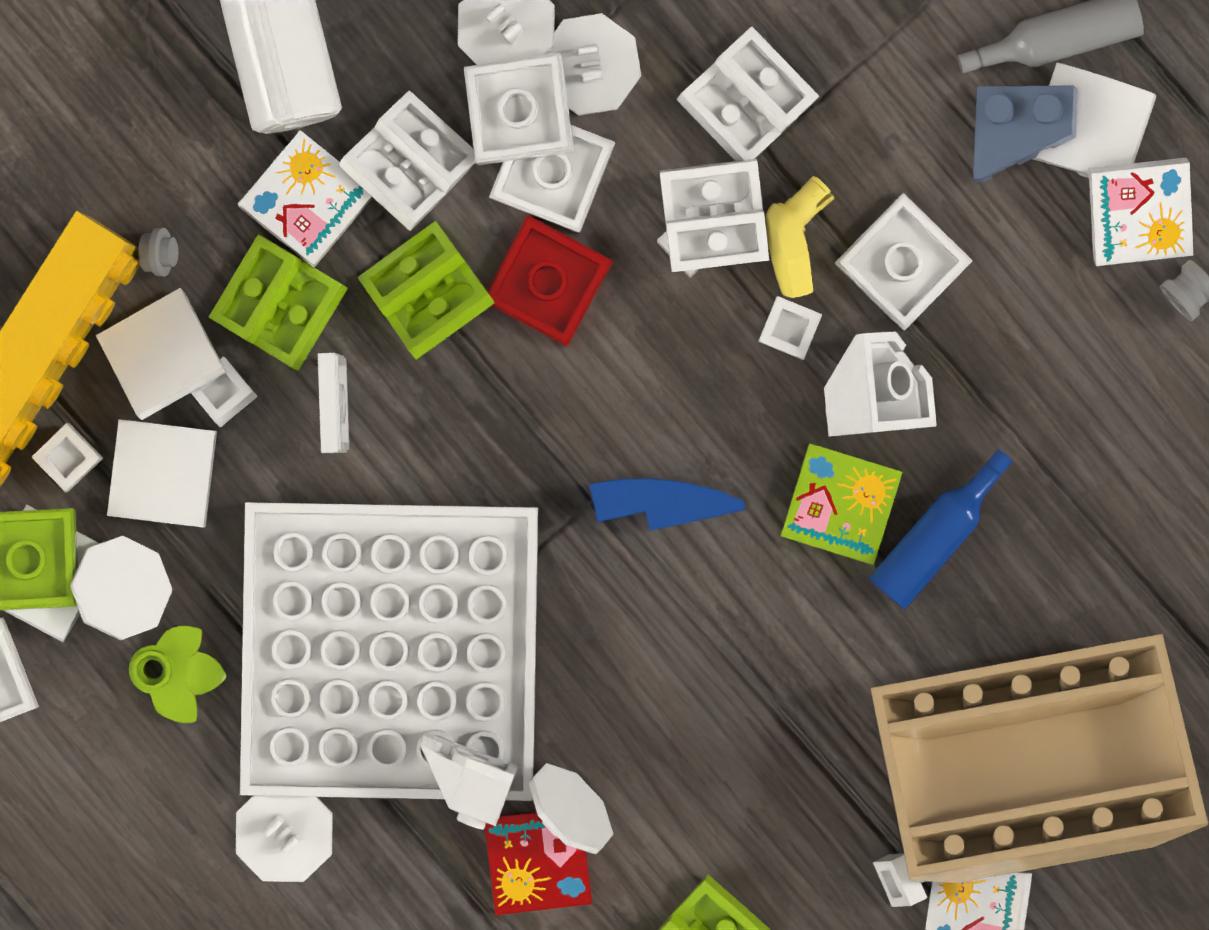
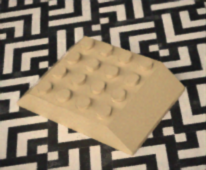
M1163 634L871 688L909 880L947 883L968 882L1152 848L1208 825Z

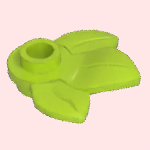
M177 626L167 630L156 645H149L139 649L133 655L129 664V676L132 683L142 692L151 695L153 705L159 714L175 722H196L198 708L195 695H201L215 689L227 678V673L215 658L198 651L202 641V629L197 627ZM150 660H156L162 665L163 671L159 678H152L147 674L146 665Z

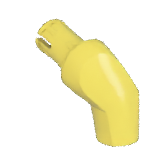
M812 176L784 204L772 203L765 215L767 243L775 276L781 293L790 298L801 297L813 292L811 266L804 226L820 210L834 200L830 189L815 176Z

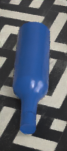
M998 449L987 461V464L967 484L954 490L945 491L939 495L868 579L901 608L906 610L977 527L980 521V509L984 496L1013 461Z

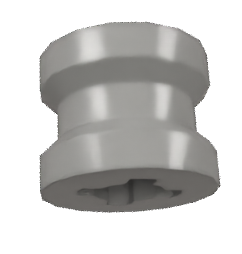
M1188 260L1181 266V274L1175 279H1166L1159 286L1164 296L1175 309L1191 322L1200 315V308L1206 302H1209V276L1192 260Z

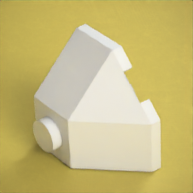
M896 332L856 334L824 387L829 437L937 426L932 377L922 365H913L903 352L906 344Z
M426 732L420 744L449 809L459 812L457 820L484 830L486 823L496 826L518 766Z

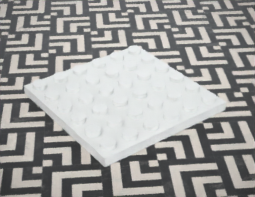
M245 502L240 795L445 799L420 745L426 732L517 765L518 769L506 800L533 801L528 782L534 777L538 507Z

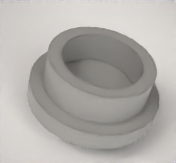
M155 228L152 233H144L140 238L138 252L141 268L145 272H152L155 276H167L171 267H174L178 261L179 252L176 239L170 236L166 228Z

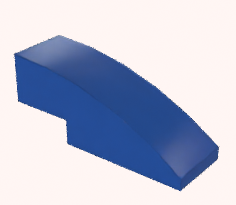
M642 478L617 479L589 484L597 522L646 512L650 531L746 510L744 500L715 489L682 481Z

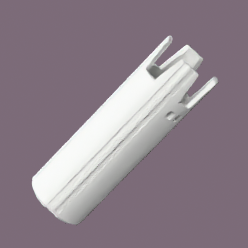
M220 0L251 128L254 131L270 134L298 129L333 118L341 111L342 105L315 0Z

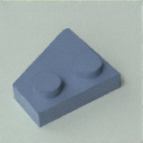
M1074 85L978 86L973 180L977 183H985L992 179V175L1016 163L1021 165L1037 157L1041 151L1047 148H1056L1076 137L1078 89Z

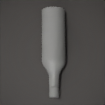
M1089 0L1025 19L1019 22L1014 30L1002 41L978 48L977 50L958 54V63L962 74L1003 62H1017L1028 67H1039L1143 36V20L1137 0Z

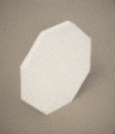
M463 0L458 4V46L476 65L546 55L554 47L555 5L550 0Z
M602 13L563 19L555 30L554 47L546 55L554 53L562 55L568 108L578 116L618 110L641 78L635 37Z
M120 536L87 548L70 585L83 622L118 640H123L157 627L172 593V587L159 553L125 536Z
M546 763L528 782L537 814L543 821L542 824L565 845L597 854L613 836L604 802L577 773Z
M254 795L236 812V854L262 881L304 882L332 855L333 813L318 797Z

